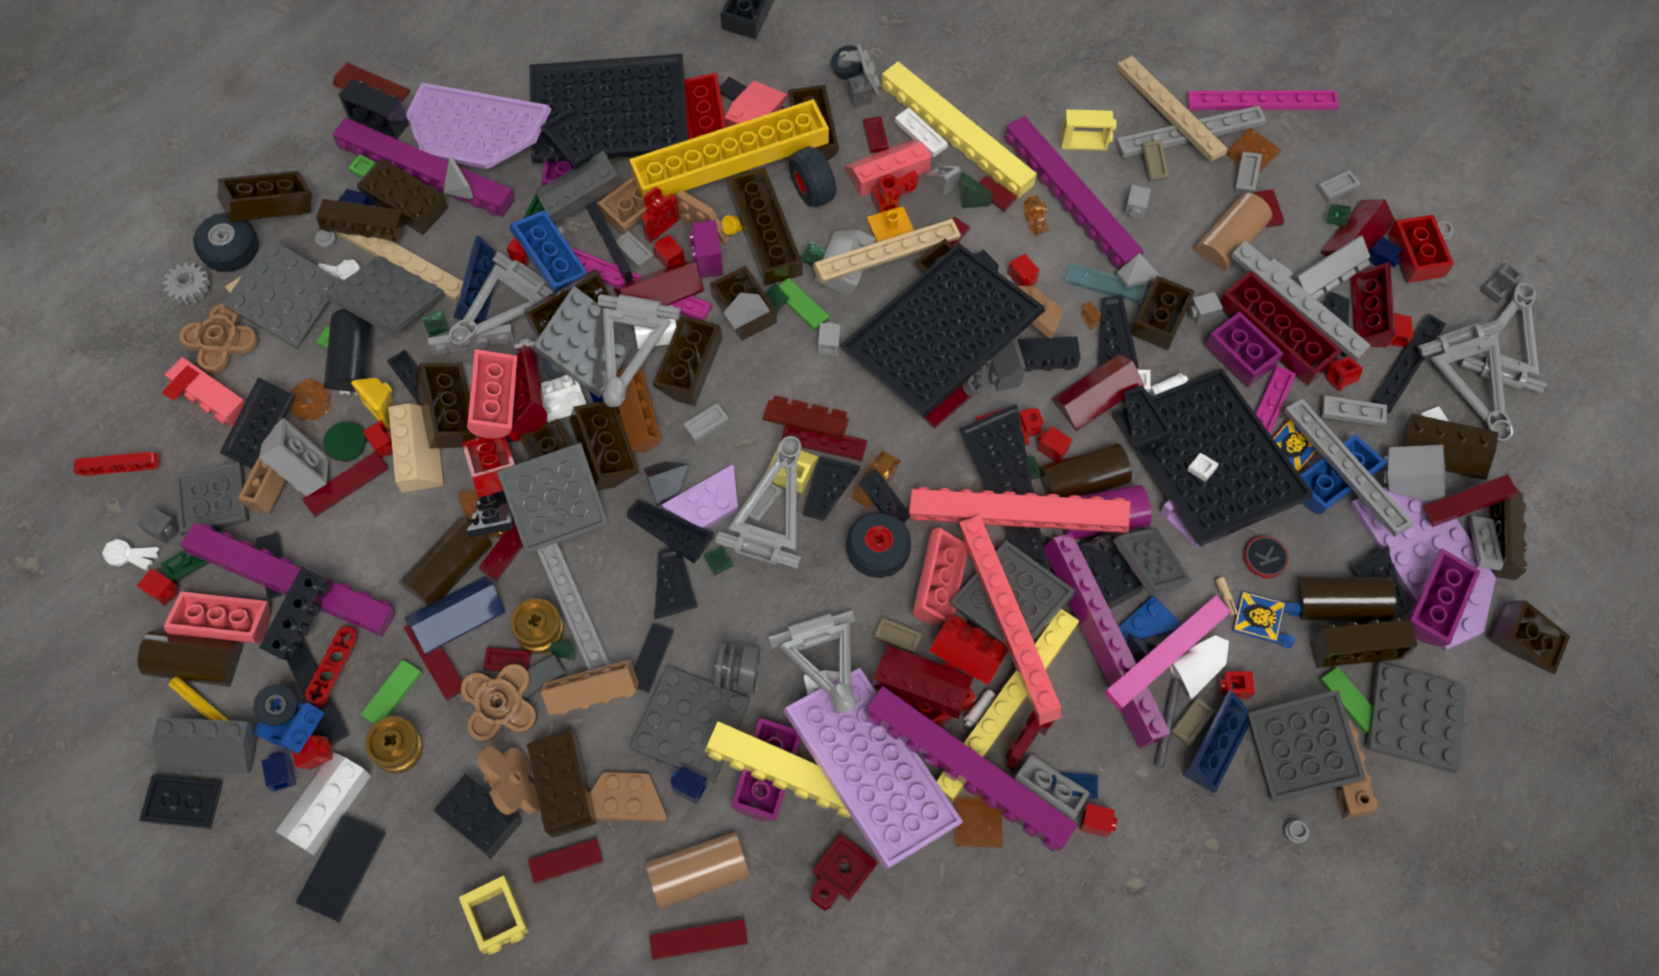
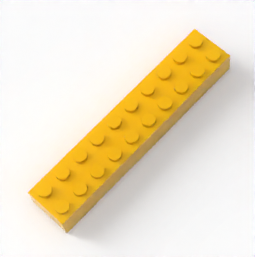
M813 99L629 159L631 173L643 201L644 196L655 187H658L662 195L666 197L671 193L673 195L677 194L680 190L686 191L791 156L793 153L809 146L815 148L829 143V128Z

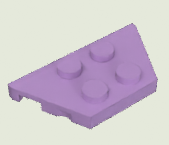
M730 465L662 504L664 511H670L679 518L705 529L736 512L738 504L734 466Z

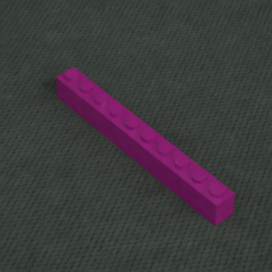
M1026 116L1006 126L1004 135L1006 143L1011 145L1018 157L1022 158L1028 167L1037 173L1040 182L1047 186L1052 196L1060 201L1064 210L1073 216L1077 225L1086 231L1087 236L1098 245L1102 253L1106 254L1114 267L1120 270L1137 254L1143 255L1144 250Z
M346 117L332 135L336 145L341 150H348L356 156L360 154L375 161L376 164L383 158L426 185L437 189L441 193L444 192L448 161ZM458 166L470 186L473 198L467 199L452 196L459 201L463 200L470 203L475 208H482L491 215H498L503 218L515 201L512 189Z
M193 523L180 544L186 553L285 596L287 595L300 570L299 567L293 565L292 561L281 557V559L273 557L274 554L266 549L259 551L247 541H236L232 535L226 532H222V534L215 532V529L204 523L201 526ZM332 582L330 593L323 598L320 604V611L383 638L396 615L392 605L384 600H379V602L373 600L372 596L366 592L360 591L357 593L352 591V588L345 583L338 585Z
M1068 533L1054 537L1043 550L1056 577L1076 590L1069 604L1077 620H1079L1082 631L1111 687L1134 667L1136 662L1073 534ZM1148 686L1121 709L1139 748L1157 743L1171 734Z
M885 687L880 689L867 707L865 715L868 716L867 719L872 724L884 727L890 737L896 740L899 738L905 742V746L913 753L919 752L925 757L924 760L933 767H940L949 779L961 782L967 792L982 797L983 802L992 809L996 807L1003 812V817L1012 823L1017 822L1023 827L1022 830L1031 837H1038L1043 841L1042 844L1047 849L1059 852L1078 826V824Z

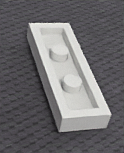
M907 108L895 117V123L913 140L923 142L933 158L947 148L948 142L910 108Z

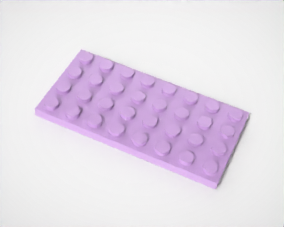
M858 668L851 672V689L857 702V706L853 710L845 713L836 712L832 706L830 696L822 689H819L785 707L783 712L885 870H888L955 829L963 821L919 755L910 751L905 746L906 743L899 738L896 740L890 737L884 727L881 725L876 726L867 719L868 716L865 715L866 709L877 695V692L862 670ZM838 679V680H836V681H834V682H832V683H833L834 685L837 684V683H840V679Z

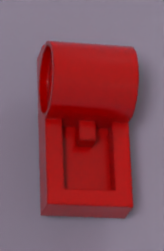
M913 170L899 179L891 174L882 176L880 179L879 196L883 203L894 202L903 194L914 191L918 185L919 175Z

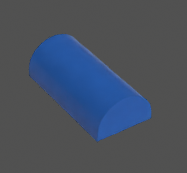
M545 210L510 224V231L552 292L588 273Z
M1356 434L1343 443L1372 476L1387 464L1379 454ZM1325 458L1300 475L1314 493L1312 499L1302 504L1316 514L1324 513L1353 491Z

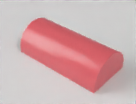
M475 349L467 428L471 433L484 438H501L511 432L517 368L516 355Z
M941 528L933 529L930 533L912 611L913 616L918 620L937 626H943L950 615H955L956 609L950 606V601L960 591L968 555L965 543Z
M180 592L163 627L168 634L259 644L263 641L269 627L270 608L268 601Z

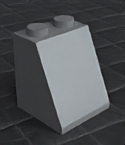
M1443 445L1389 447V456H1385V461L1387 462L1385 469H1388V471H1384V482L1389 483L1390 492L1430 503L1446 498Z

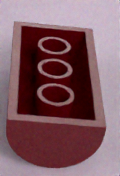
M523 345L516 353L517 368L511 431L530 433L540 429L546 423L547 410L537 355L530 347Z

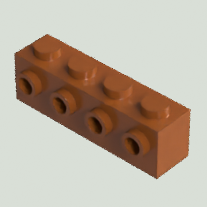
M628 365L616 374L617 377L622 376ZM639 369L628 384L625 400L618 408L632 451L646 453L662 441L642 369Z

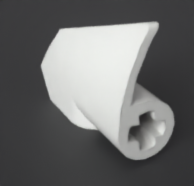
M1215 635L1190 648L1187 653L1183 654L1169 666V670L1174 678L1177 680L1181 678L1190 699H1193L1226 665L1228 640Z

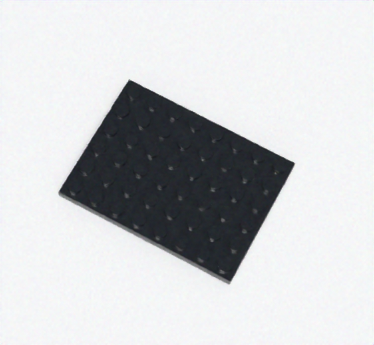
M683 54L529 65L530 102L545 104L551 108L545 123L573 108L591 158L602 151L605 152L608 158L640 156L688 140ZM542 132L536 143L531 145L532 164L567 161Z
M958 243L847 338L840 347L842 351L924 419L1045 312V308Z
M1222 368L1151 397L1172 429L1173 435L1168 439L1139 449L1136 452L1199 547L1313 498L1314 493ZM1123 408L1114 412L1113 418L1133 446L1126 409ZM1200 453L1218 463L1217 469L1206 482L1188 471V467Z

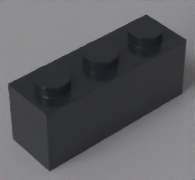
M1078 336L1052 337L1051 339H1017L1026 366L1025 372L1040 369L1050 371L1053 369L1064 368L1065 370L1078 368L1081 359Z

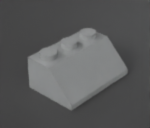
M860 230L834 231L822 260L874 244L876 238ZM863 270L822 284L850 297L858 285ZM816 274L814 281L820 283L818 276Z
M282 418L261 444L260 459L264 464L274 469L281 478H285L297 491L302 492L307 497L327 484L329 457L287 420Z
M1032 754L1014 779L1072 821L1090 792Z

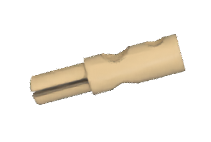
M1225 578L1216 579L1215 582L1222 595V599L1231 611L1230 615H1236L1238 612Z

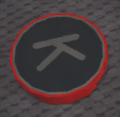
M1267 536L1257 537L1245 549L1244 561L1251 573L1262 576V578H1275L1282 574L1288 565L1289 556L1287 549L1275 538Z

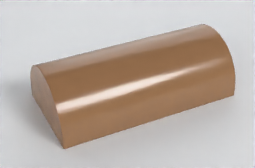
M633 177L598 202L599 210L605 220L620 234H623L642 220L641 216L648 210L645 208L644 201Z
M1243 193L1195 245L1193 251L1226 272L1235 262L1230 257L1232 253L1244 241L1251 244L1272 219V211L1269 205L1255 194Z
M736 832L645 862L659 909L750 878Z

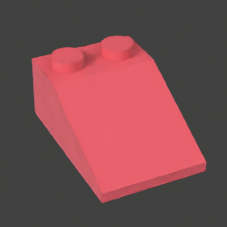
M753 81L735 99L725 115L727 127L779 111L787 98V94Z

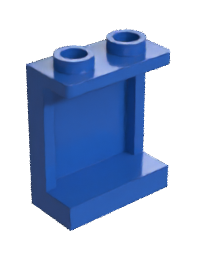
M276 699L274 702L273 700L270 710L275 711L277 709L279 711L281 709L279 706L281 701ZM297 702L296 712L287 723L279 726H268L259 722L253 733L273 745L299 754L324 713L310 703L305 702L302 704Z

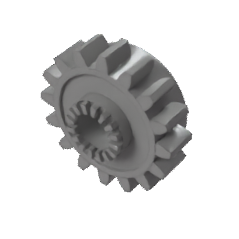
M184 262L183 267L177 264L176 270L169 269L171 274L164 275L167 281L162 282L165 287L163 290L171 301L176 300L178 304L186 303V305H189V303H197L201 298H204L206 292H209L208 286L211 285L210 277L201 265L197 267L194 262L191 266Z

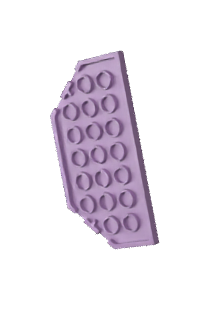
M421 83L406 116L412 126L411 129L420 150L446 161L453 157L454 161L458 164L489 169L536 143L541 133L540 126L545 124L551 108L545 104Z
M1388 485L1383 489L1414 522L1410 529L1394 537L1360 498L1351 502L1350 506L1377 548L1380 550L1387 545L1389 546L1390 556L1396 568L1398 581L1414 605L1438 550L1443 548L1479 569L1480 574L1451 644L1440 647L1445 652L1484 633L1496 577L1491 569L1478 567L1473 542L1457 518L1432 527L1423 509V506L1431 504L1430 502L1392 493L1389 491Z

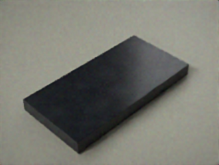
M258 377L220 453L253 469L260 456L261 444L273 430L274 426L282 418H286L296 395Z
M342 815L302 889L296 904L340 923L386 834Z

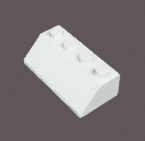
M334 752L332 753L333 759L323 765L275 831L313 856L371 777L365 769Z

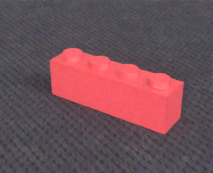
M182 357L165 374L170 381L168 385L186 366H190L199 372V375L183 391V396L191 403L194 401L199 403L198 406L205 413H213V417L222 425L227 423L233 427L245 401Z

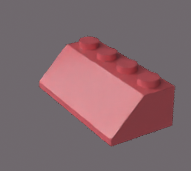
M911 140L845 165L844 169L860 197L872 193V187L880 184V179L884 175L891 174L899 179L913 170L918 175L930 171L932 156L923 142Z

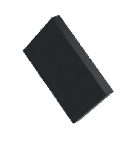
M152 775L139 821L211 829L223 783L221 781Z

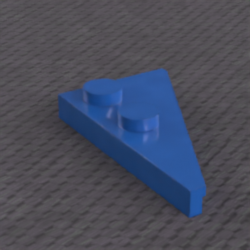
M1153 596L1121 624L1119 629L1127 643L1128 633L1145 640L1151 636L1157 637L1163 635V633L1175 631L1182 623Z

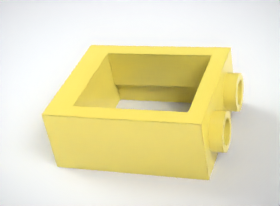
M1066 109L1061 130V149L1107 150L1109 143H1112L1113 131L1116 130V119H1113V111ZM1074 127L1103 128L1102 132L1074 131Z
M505 876L497 878L459 897L479 950L482 953L494 954L502 949V945L511 942V944L519 942L525 938L524 934L529 932ZM504 892L517 926L485 941L472 907Z

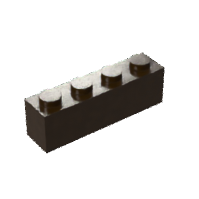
M329 199L322 200L316 216L320 230L347 235H359L367 238H380L388 241H399L405 225L402 210Z

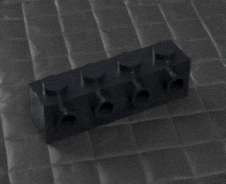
M301 566L259 648L282 660L294 658L300 650L299 644L302 638L306 637L310 631V623L313 617H316L321 610L320 604L323 598L331 591L333 579L311 568Z

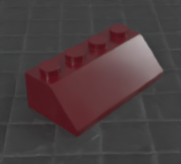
M888 645L875 673L873 687L879 690L885 687L900 698L959 719L974 677Z

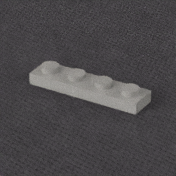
M510 324L497 326L479 334L464 347L453 346L449 341V335L428 338V344L433 355H445L455 351L463 352L472 348H486L490 345H504L515 341Z

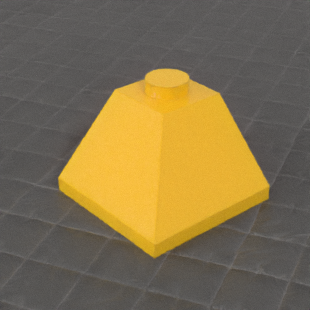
M378 378L352 381L351 384L361 402L378 421L381 420L387 430L390 427L389 407L394 406V399L391 396L393 391L386 382L382 384Z

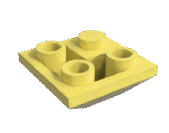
M777 448V450H776V452H775V454H774V456H773V459H772V461H771V463H770L768 469L770 468V466L772 465V463L774 462V460L777 458L776 456H777L778 448ZM802 450L797 461V492L803 494L819 459L818 456ZM783 467L772 483L786 487V468Z

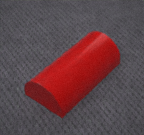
M717 72L684 79L689 140L727 128Z

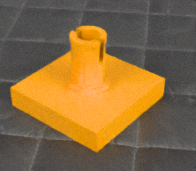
M904 206L868 216L866 220L873 237L876 238V243L914 231Z

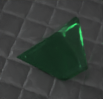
M962 172L958 184L962 208L990 206L993 192Z

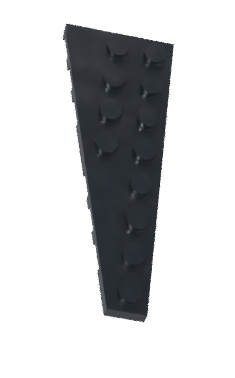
M1017 404L959 429L987 491H993L995 494L1014 492L1016 495L1034 493ZM1003 526L1012 545L1048 570L1040 528Z

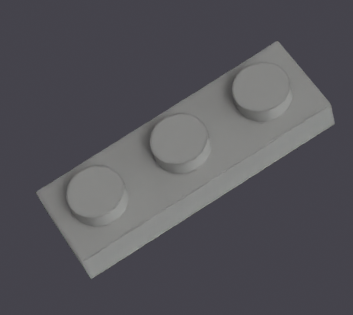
M1324 396L1322 399L1321 417L1384 427L1387 423V405Z
M1471 516L1469 526L1478 567L1501 570L1504 564L1493 519Z

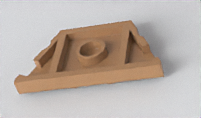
M682 190L675 195L679 217L683 222L692 224L716 220L719 241L724 245L730 241L729 235L721 232L723 225L712 208Z
M1018 286L1044 306L1045 312L1031 324L1051 339L1056 331L1063 310L1036 287Z
M602 772L590 792L596 820L668 821L649 774Z

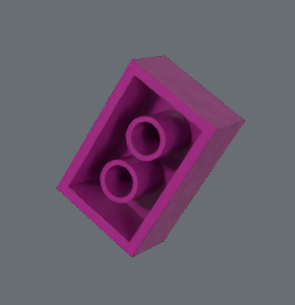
M1238 312L1213 331L1205 345L1248 388L1276 367L1284 354L1241 312Z

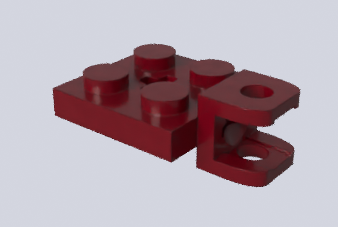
M1032 711L1026 721V725L1020 732L1019 742L1015 740L1005 756L1008 759L1006 767L1014 771L1038 733L1045 736L1054 721L1039 725L1036 715Z
M840 834L812 870V874L819 878V881L812 890L811 902L823 911L829 910L840 895L850 902L876 868L878 862ZM849 863L851 872L841 873L839 864L845 865ZM825 894L827 898H822L820 895Z

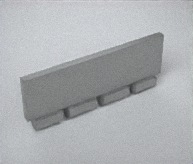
M1363 236L1357 237L1297 275L1300 287L1312 297L1318 299L1324 295V292H1329L1340 285V282L1343 283L1354 276L1356 272L1359 273L1370 265L1368 259L1370 255Z

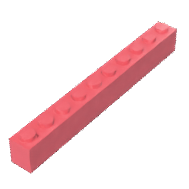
M919 487L918 489H912L909 514L911 519L916 521L959 523L980 515L984 525L1129 533L1130 501H1126L1124 498L1104 500L1102 497L1082 499V497L1077 495L1064 498L1056 494H1048L1046 497L1038 496L1035 493H1026L1025 495H1016L1014 492L995 494L993 491L973 493V491L967 489L955 492L947 488H941L937 491L927 487Z
M981 516L959 522L961 536L1039 725L1061 718V705Z

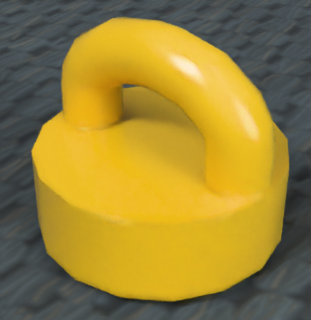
M727 215L722 219V231L726 235H735L742 231L743 228L740 225V220L735 215Z

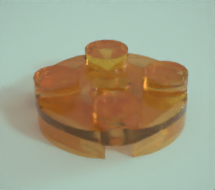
M1038 195L1026 197L1028 200L1024 202L1026 220H1030L1032 224L1029 227L1031 233L1036 236L1048 232L1049 226L1045 219V214H1047L1046 203H1041Z
M312 379L304 380V382L299 383L290 391V393L296 395L290 412L299 420L311 419V421L320 419L330 408V393L327 389H323V384ZM312 398L313 402L311 404L308 402L304 404L306 399Z

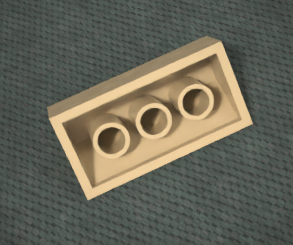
M410 403L390 406L389 418L395 482L401 493L444 486L440 448L429 449L421 406Z

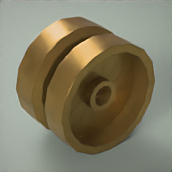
M541 598L528 599L517 606L510 619L511 630L520 647L525 651H531L532 654H546L555 649L562 640L564 634L563 622L556 607L548 600Z
M395 716L380 719L373 724L365 740L366 752L372 761L380 769L393 774L407 772L416 766L422 757L424 748L422 737L412 724L402 717Z

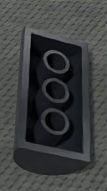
M346 309L338 310L331 316L323 389L356 393L351 382L368 379L373 324Z

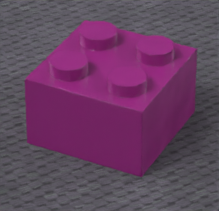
M716 220L692 223L693 231H689L691 252L700 278L723 276Z

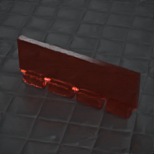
M348 62L336 73L333 80V86L343 89L351 78L356 81H362L374 89L378 88L390 96L398 97L401 102L411 92L406 87Z
M774 395L773 401H768L762 417L763 421L844 439L849 423V418H846V411L833 409L832 413L828 414V407L813 404L811 409H808L809 403L794 399L791 405H789V398Z

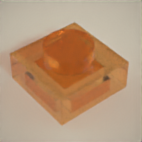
M1091 301L1083 305L1081 316L1089 330L1097 328L1101 318L1098 308L1094 307Z

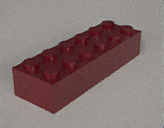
M1252 271L1248 272L1225 291L1220 299L1223 307L1222 310L1232 318L1238 312H1241L1284 353L1280 362L1290 371L1296 373V376L1307 386L1324 373L1331 363L1336 362L1343 351Z

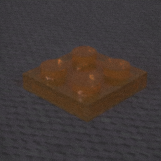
M1250 128L1227 150L1226 155L1240 165L1242 152L1262 154L1260 173L1279 155L1281 149Z
M956 798L955 810L963 823L955 828V847L1002 848V812L996 807L995 809L988 807L983 802V799Z

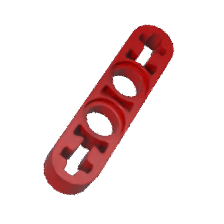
M140 452L79 458L74 460L73 472L80 476H93L153 470L159 467L160 456L154 452Z
M346 626L336 632L306 690L305 697L307 703L316 708L323 706L327 702L357 643L356 631L353 628ZM347 634H350L351 639L345 641V648L341 647L343 644L342 636L346 637ZM335 652L343 654V658L338 662L330 659V656ZM328 671L333 674V678L329 681H322L320 679L321 674ZM319 686H321V698L317 697L315 700H313L312 694L316 695L319 690Z

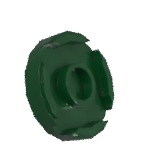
M340 422L333 425L324 435L323 446L326 453L333 460L342 462L355 460L362 455L365 450L364 447L367 445V439L362 432L364 430L353 422Z

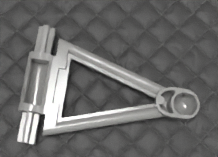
M497 252L493 258L496 264L463 320L456 323L450 329L449 341L455 347H464L475 336L524 315L525 308L553 292L542 277L518 260L512 261L501 252ZM498 280L529 301L477 325L474 322Z
M1521 283L1515 288L1511 302L1497 320L1502 323L1501 327L1503 329L1517 310L1521 311L1527 363L1500 355L1503 385L1521 390L1523 387L1542 394L1546 384L1536 380L1540 378L1531 307L1535 301L1536 291L1532 286ZM1500 332L1486 336L1484 338L1486 340L1498 336ZM1489 351L1462 359L1460 363L1462 367L1479 372L1480 377L1491 380Z
M602 294L598 296L597 305L606 307L602 309L606 365V386L603 393V401L607 406L617 407L624 402L628 384L671 323L668 319L678 320L680 318V308L661 305V301L621 294L619 297ZM613 322L653 329L622 376L617 377Z
M1499 320L1483 325L1476 323L1439 335L1435 341L1418 346L1419 355L1422 357L1437 352L1442 353L1432 357L1430 360L1483 419L1488 430L1499 432L1498 441L1504 442L1508 440L1513 434V426L1505 412L1498 336L1486 340L1484 338L1503 331L1502 323ZM1489 351L1494 404L1493 412L1487 409L1452 369L1449 363Z
M788 436L781 441L777 451V458L728 526V530L740 533L739 537L719 531L715 544L735 549L734 552L736 554L774 566L780 563L798 569L801 556L782 551V547L796 550L797 461L801 451L799 439L794 436ZM783 467L786 468V536L744 523Z
M852 610L835 616H831L828 613L787 627L788 631L768 637L771 649L779 647L789 659L830 696L832 706L836 712L845 713L856 708L857 702L851 689L850 623L856 621ZM840 638V683L834 685L798 651Z

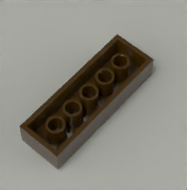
M766 168L728 177L729 193L764 286L781 282L788 278L792 279L802 276V260Z

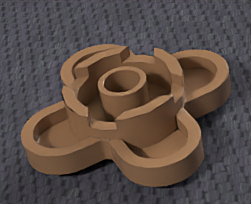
M223 304L215 306L211 310L209 318L203 323L193 322L184 326L179 335L180 341L187 349L199 351L198 364L207 373L222 371L228 364L230 354L249 353L258 343L257 335L253 329L248 326H239L240 316L224 307Z
M517 664L508 665L502 669L494 680L482 673H473L464 679L461 685L462 696L475 706V711L468 720V731L474 739L490 741L497 736L503 726H507L519 733L527 732L535 726L537 712L531 704L522 698L530 685V675L524 667ZM503 699L502 705L498 707L497 701Z
M489 746L478 753L477 761L484 773V781H489L492 788L489 794L495 806L502 813L510 815L520 807L529 814H535L540 810L535 784L528 778L530 764L522 751L512 747L501 754L497 749Z

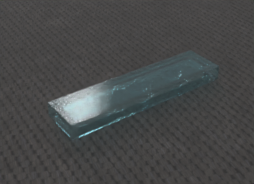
M1070 263L1065 279L1067 284L1110 296L1123 295V299L1139 304L1143 303L1148 285L1140 284L1126 288L1116 275Z

